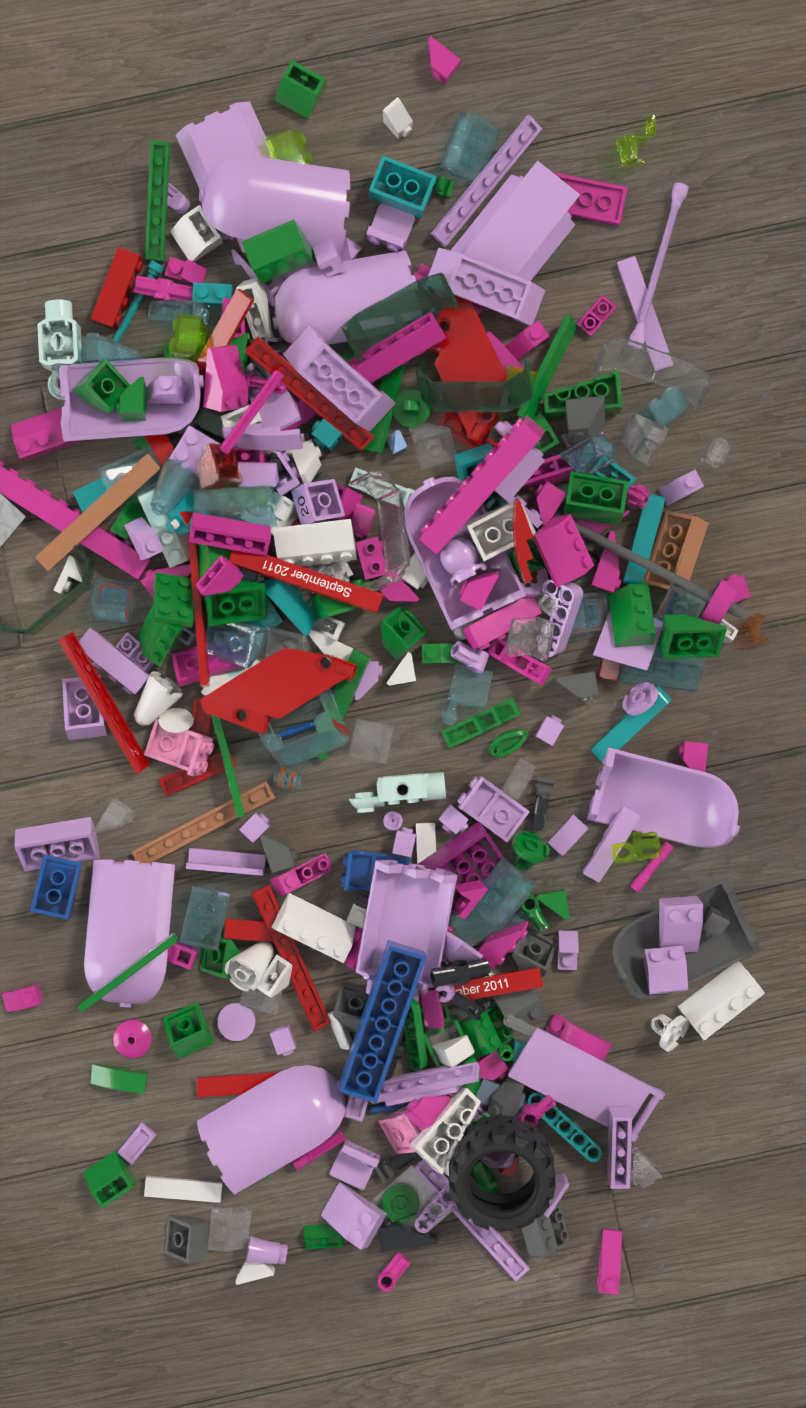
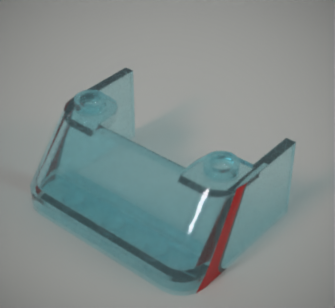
M331 689L319 694L325 712L315 717L314 724L317 732L287 744L283 743L278 734L273 733L270 723L266 734L258 733L266 751L281 766L291 767L347 744L349 735Z

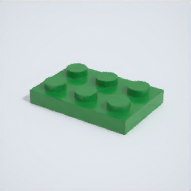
M155 572L153 622L192 628V578Z

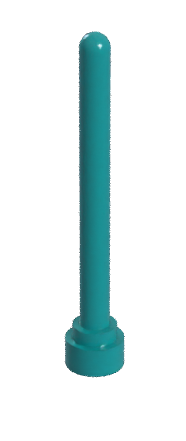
M151 260L147 266L149 268L147 272L149 273L146 277L154 279L155 276L158 277L163 272L164 267ZM137 294L111 340L113 345L119 344L145 295Z

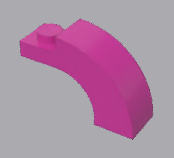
M494 639L487 651L491 657L542 686L552 671V668L528 656L502 639L497 642Z
M557 1013L554 1014L546 1029L559 1039L602 1061L605 1060L613 1045Z

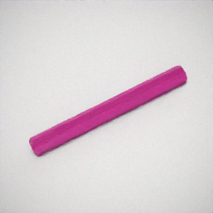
M277 370L273 372L220 446V450L223 453L229 454L282 380V373Z

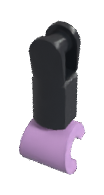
M453 983L440 985L435 989L438 992L446 991L442 994L439 1001L447 1002L451 999L450 1003L477 1020L481 1019V1013L486 1010L484 1005L468 998L458 991L454 993L455 987Z

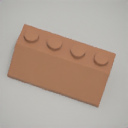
M666 510L650 561L690 581L709 523L697 516ZM646 570L643 583H648L649 586L670 592L674 587H678ZM675 589V590L672 591V593H673L674 591H676V590H677V591H686V590H685V589ZM675 592V593H674V594H679V595L685 596V593H682V592Z

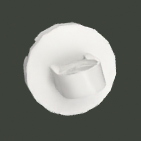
M660 1014L651 1020V1027L657 1034L662 1036L659 1043L660 1047L670 1052L677 1047L678 1043L676 1041L679 1037L683 1038L685 1036L689 1022L681 1015L671 1020L666 1015ZM658 1020L663 1022L664 1028L658 1025Z

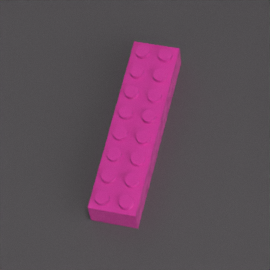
M526 416L522 419L520 417L510 429L512 433L509 434L507 432L497 444L499 447L497 449L493 447L484 459L486 462L483 463L481 461L471 473L473 477L468 476L458 488L460 491L455 490L446 501L447 506L443 504L433 516L435 520L430 519L420 531L422 535L419 540L436 555L541 439L545 431L531 418Z

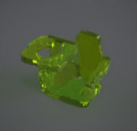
M651 114L646 119L647 135H623L616 140L621 165L640 166L645 163L644 159H638L637 143L649 141L655 136V114Z
M635 831L632 833V844L621 842L612 845L615 863L629 862L633 858L636 861L656 858L660 855L661 851L658 835L653 831L647 833ZM655 835V838L641 839V837ZM620 847H625L627 850H631V853L624 858H620L617 855V850ZM655 847L657 849V853L642 854L643 849Z

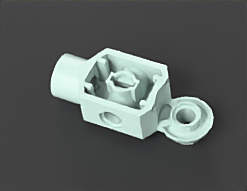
M50 300L45 302L46 319L38 323L39 362L44 368L52 371L48 379L49 392L57 399L65 400V397H61L59 369L60 365L82 363L81 327L73 320L72 302L67 300Z
M444 772L378 777V796H374L373 792L355 793V798H350L349 801L357 809V813L373 812L374 807L385 806V801H388V805L400 804V800L415 803L419 802V798H423V801L446 799ZM399 785H406L408 791L405 794H400L397 791Z

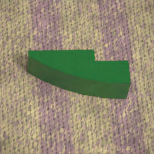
M92 1064L90 1083L106 1088L145 1094L149 1071Z

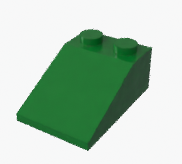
M240 581L231 591L204 596V612L208 625L215 626L266 619L265 584Z
M684 614L665 615L658 646L663 659L719 657L727 628L720 624Z

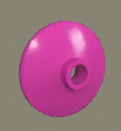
M127 1020L116 1028L113 1042L116 1050L121 1055L127 1058H137L148 1051L152 1042V1036L149 1028L143 1022ZM133 1037L135 1042L129 1043L128 1038Z

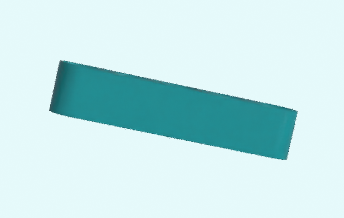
M650 494L647 504L640 510L630 551L648 560L665 497ZM627 560L622 583L627 585L643 583L646 569Z
M659 685L656 686L658 697L647 711L635 716L627 713L592 746L590 750L602 763L608 748L616 750L622 748L672 700Z
M532 1089L527 1094L528 1104H534L531 1102L533 1096H540L542 1100L546 1095ZM557 1105L551 1108L555 1110L554 1115L549 1117L543 1113L541 1118L588 1161L597 1162L600 1160L602 1151L599 1144ZM564 1121L569 1123L568 1128H559L560 1123ZM580 1134L583 1136L582 1141H573L576 1135ZM590 1148H597L596 1154H588Z

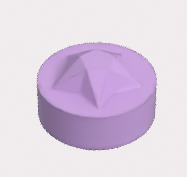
M390 811L384 816L383 822L387 829L397 830L401 827L403 819L400 813Z

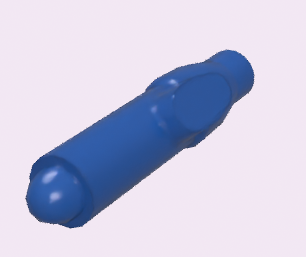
M307 722L289 727L278 732L279 737H289L313 729L315 723Z
M386 1103L376 1105L369 1109V1113L376 1114L384 1111L390 1113L406 1105V1103L386 1106Z

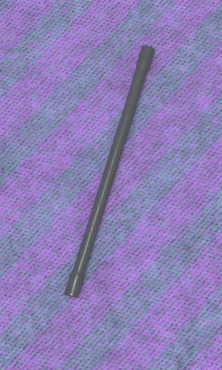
M556 511L552 518L563 516V514ZM575 522L582 537L708 602L713 597L714 593ZM733 602L727 610V613L740 620L746 612L745 608Z

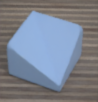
M399 430L387 437V442L394 456L407 450V445Z

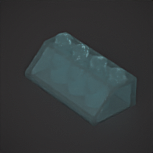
M272 485L194 490L195 513L277 527L275 488Z
M657 643L648 670L623 664L621 683L638 685L649 682L655 687L659 685L662 688L697 692L705 660L704 658L663 659Z

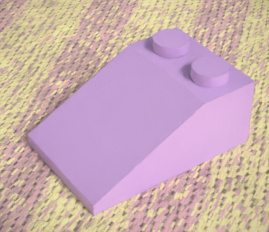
M285 388L286 392L282 395L272 393L259 410L262 428L280 426L281 430L301 420L294 394L289 389ZM248 389L251 403L261 389Z
M81 678L62 679L64 721L68 739L76 740L107 736L106 721Z
M697 896L660 898L659 948L683 946L684 953L698 952L703 925V903Z
M339 1182L321 1213V1216L335 1230L359 1249L369 1247L387 1215L386 1212L342 1182Z

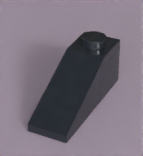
M390 1219L383 1220L377 1231L380 1252L437 1244V1234L431 1232L420 1233L413 1226Z

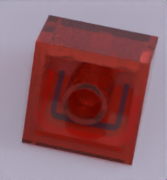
M207 443L205 445L197 468L198 480L202 489L228 491L243 483L234 448L231 449L229 454H225L220 450L221 444Z

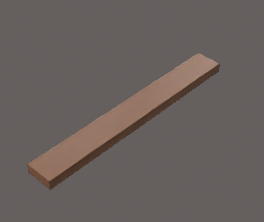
M146 454L35 558L47 571L53 569L162 468L150 454Z
M268 781L241 794L245 813L276 798ZM233 799L132 851L131 853L135 861H140V863L154 862L238 818Z

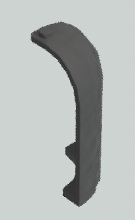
M726 877L684 896H697L703 903V917L708 907L711 906L727 914L730 920L729 925L718 938L714 936L709 938L701 933L698 952H685L688 985L761 951L758 940L747 919L743 920L744 917L740 911L742 910L734 889ZM659 909L639 917L626 925L615 938L612 950L614 962L618 969L615 974L619 983L624 982L627 990L633 996L642 999L658 998L670 994L649 995L643 963L645 949L659 948Z

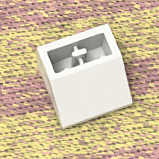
M200 205L185 214L170 230V233L188 260L192 262L197 261L223 243L215 227L206 219Z

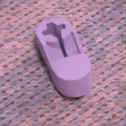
M169 183L168 206L177 213L184 214L190 208V201Z

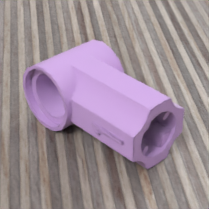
M457 641L450 651L451 657L466 664L469 670L483 673L489 658L488 653L479 649L472 650L471 647L460 641Z

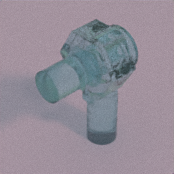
M452 694L449 708L441 715L443 724L452 726L458 720L456 707L460 695Z

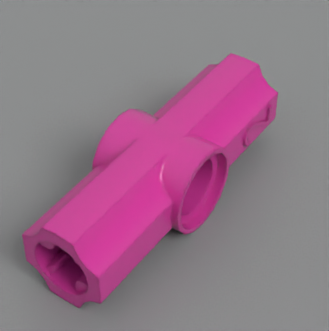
M136 276L134 293L152 296L154 299L170 302L172 300L191 304L193 287L176 284L167 279L157 278L156 280Z

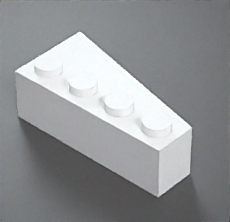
M461 1087L452 1096L430 1128L422 1130L411 1142L410 1146L437 1173L443 1175L449 1159L452 1158L458 1142L461 1141L467 1125L470 1124L481 1101L468 1088Z

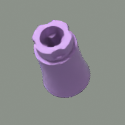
M250 1236L246 1263L285 1264L288 1245Z

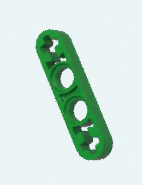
M412 998L404 1022L409 1064L413 1070L419 1071L427 1066V1055L420 1005Z

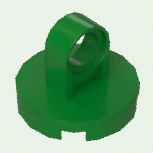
M412 389L398 394L393 411L395 420L401 426L409 429L418 428L424 424L430 414V403L427 397L420 391Z
M528 831L515 835L512 847L516 852L515 864L518 868L528 869L533 863H542L547 859L550 848L547 843L544 845L540 841L542 838L539 835ZM519 858H523L527 860V862H521L519 861Z

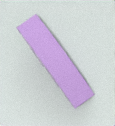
M261 423L249 424L234 447L254 450L303 449L300 429L281 431L280 426L262 428ZM235 426L222 428L224 439L227 438Z
M625 805L621 808L604 832L603 839L593 851V856L583 869V874L597 882L601 881L640 818L639 813Z

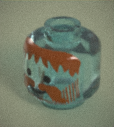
M282 766L279 771H275L273 782H276L278 790L293 793L296 789L299 790L302 775L299 774V770L296 768Z

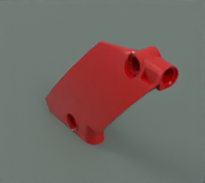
M450 293L436 319L441 329L445 325H449V329L443 332L446 338L438 345L428 348L427 351L438 356L434 364L468 433L466 437L472 442L483 446L492 427L499 421L497 412L507 374L473 303ZM488 413H493L490 420H485V416Z
M283 648L200 699L203 711L255 732L266 734L271 717L279 720L343 680L352 681L357 665L330 654H318ZM327 657L331 660L329 668H325L323 665V661ZM242 710H244L247 715L244 721H242L239 717V714Z

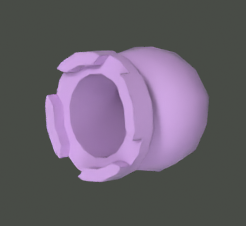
M465 537L451 538L441 549V563L447 572L453 574V577L450 579L453 587L462 581L469 580L472 576L480 574L481 571L487 570L484 562L480 564L477 562L478 552L476 546Z

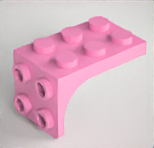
M156 719L144 755L188 771L187 775H202L208 767V762L206 761L208 755L213 751L214 738L191 730L180 733L168 732L160 726L159 719Z

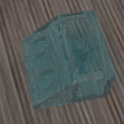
M679 385L675 388L670 386L660 396V400L655 398L645 407L647 411L643 415L657 433L690 407Z

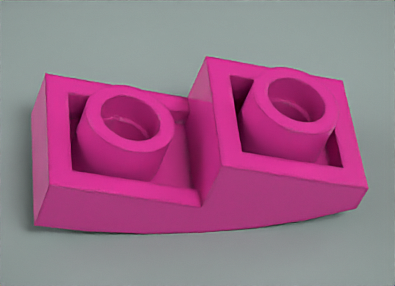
M602 294L577 325L592 336L617 306Z

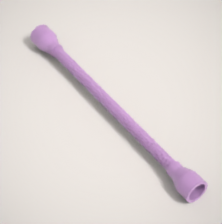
M674 183L672 189L671 211L638 324H636L628 341V346L632 348H643L645 323L661 272L660 270L678 209L686 198L689 186L683 183Z

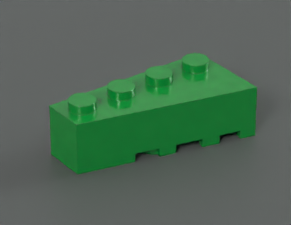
M619 370L604 376H598L586 382L577 383V385L565 387L544 394L542 399L543 417L545 419L566 418L565 400L600 396L605 397V415L620 414L623 406Z

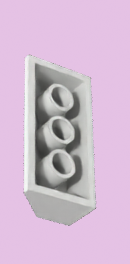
M351 519L273 528L278 559L306 567L315 564L357 560Z
M288 893L271 928L344 963L353 944L356 926Z
M738 961L724 969L677 1007L702 1039L706 1040L764 995L765 992Z

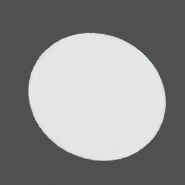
M182 708L168 709L159 717L160 726L172 733L188 730L194 721L192 714Z

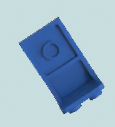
M350 849L349 854L345 853L343 866L347 867V872L342 874L341 886H345L344 891H370L376 860H394L398 864L409 865L411 857Z

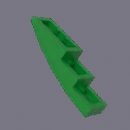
M514 697L441 732L448 747L452 748L520 716L521 712Z

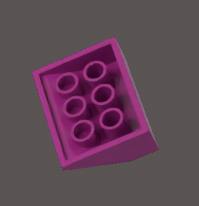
M479 822L417 864L424 866L426 869L436 870V868L456 874V885L480 880L487 889L513 872ZM456 888L454 891L450 915L455 913V910L453 908L455 907L457 900L463 896L457 891Z

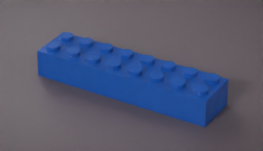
M387 940L338 1084L339 1092L377 1103L426 960L425 951Z

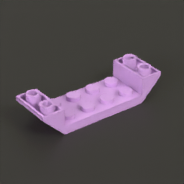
M442 248L437 250L425 283L426 286L441 292L446 291L514 318L515 321L527 326L533 325L545 293L543 288L528 280L463 254Z
M310 325L283 353L300 375L354 423L368 431H371L396 404L382 390H377L324 342V338Z

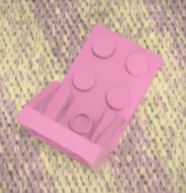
M449 1093L439 1096H449L450 1098H452L454 1094ZM407 1106L378 1120L396 1154L416 1152L410 1144L422 1131L405 1115L409 1109Z

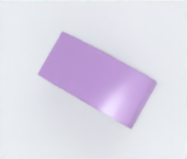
M128 632L115 646L147 673L154 665V663L144 657L141 643Z

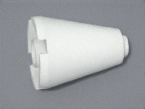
M152 671L134 712L135 721L142 726L150 725L183 695V693H180L182 689L168 677L165 679L161 678V673Z
M260 941L234 956L226 963V975L229 973L231 976L230 981L234 986L243 991L255 990L258 987L274 955L272 944L267 941Z

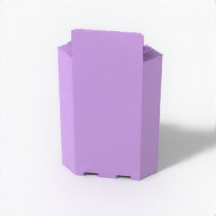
M250 101L234 103L229 106L230 109L220 114L218 111L204 117L205 120L197 125H194L192 122L176 134L199 189L204 188L210 170L224 159L235 155H253L275 159ZM219 231L222 240H237L242 252H245L242 242L245 241L244 239L229 236Z
M537 161L525 177L510 175L451 251L531 281L575 226L570 219L572 216L567 211L580 194Z
M376 860L356 973L368 980L365 993H370L387 940L425 951L426 960L413 998L419 1002L420 990H428V988L434 987L430 979V971L441 965L457 880L456 874L436 868V870L426 869L424 866L409 863V865L398 864L394 860Z

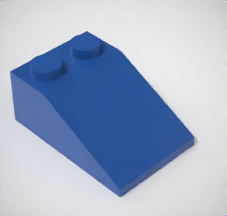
M43 855L30 911L71 920L82 863Z

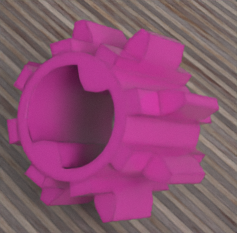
M641 484L630 486L626 495V501L629 502L628 506L634 509L638 507L644 508L650 497V492L646 491L647 487Z

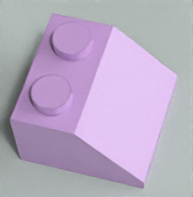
M683 946L645 949L643 963L649 995L688 991L687 962Z

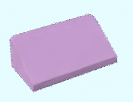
M238 463L239 487L277 486L279 482L277 463Z
M572 815L548 843L563 856L588 830V827L575 815Z

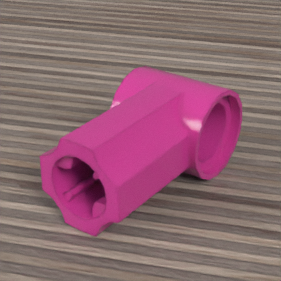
M397 1252L384 1270L379 1272L378 1286L381 1290L391 1291L396 1281L411 1264L402 1253ZM383 1277H390L392 1279L388 1284L381 1282Z

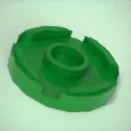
M398 1183L386 1189L381 1205L383 1211L387 1213L386 1217L388 1219L404 1223L415 1217L420 1201L414 1188L408 1184Z

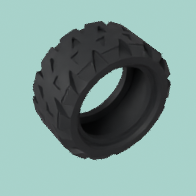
M502 1115L498 1119H495V1116H489L480 1119L476 1125L470 1124L465 1129L461 1141L458 1142L452 1158L449 1159V1191L458 1211L467 1220L471 1218L476 1226L489 1230V1227H492L498 1232L513 1231L512 1227L522 1229L534 1223V1217H541L549 1208V1200L553 1199L556 1187L554 1158L547 1139L543 1134L538 1133V1129L525 1120L518 1122V1118ZM494 1152L514 1153L526 1160L533 1169V1174L527 1184L521 1189L508 1194H496L484 1190L473 1180L470 1172L478 1160Z

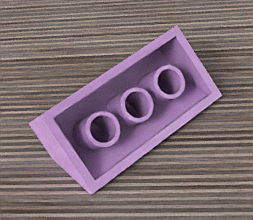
M91 817L15 830V849L24 871L40 869L43 855L76 862L100 859L96 829Z

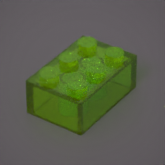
M178 313L177 318H174L173 330H175L174 338L171 337L170 349L176 358L188 359L194 363L197 362L205 347L208 329L201 316Z

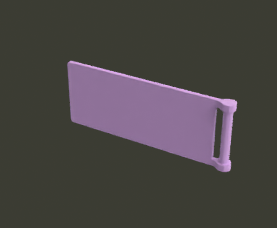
M538 1027L534 1030L508 1073L510 1078L546 1096L550 1095L555 1101L606 1127L609 1126V1107H628L633 1120L649 1093L653 1094V1097L632 1128L631 1141L636 1142L638 1139V1133L659 1100H662L665 1096L662 1090L646 1084Z

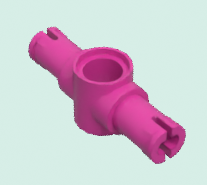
M547 1095L537 1104L524 1105L521 1113L516 1116L518 1122L525 1120L536 1126L538 1120L543 1117V1113L555 1106L556 1102L553 1098L551 1099L550 1095Z

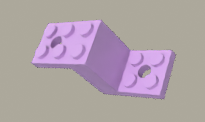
M498 421L493 427L502 436L507 432L509 434L512 433L510 430L512 426L507 421L503 423ZM533 447L494 491L508 504L513 502L514 499H520L532 525L538 528L543 523L540 520L542 516L532 508L528 510L525 507L527 503L521 497H514L545 461L542 458L544 454L536 447Z

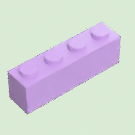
M89 628L79 642L87 656L94 661L92 664L101 671L102 669L106 670L109 673L107 676L115 683L117 681L124 685L122 688L130 695L132 693L139 694L146 685L150 674L127 658L97 631Z
M609 1107L607 1179L611 1189L630 1188L632 1115L628 1107Z

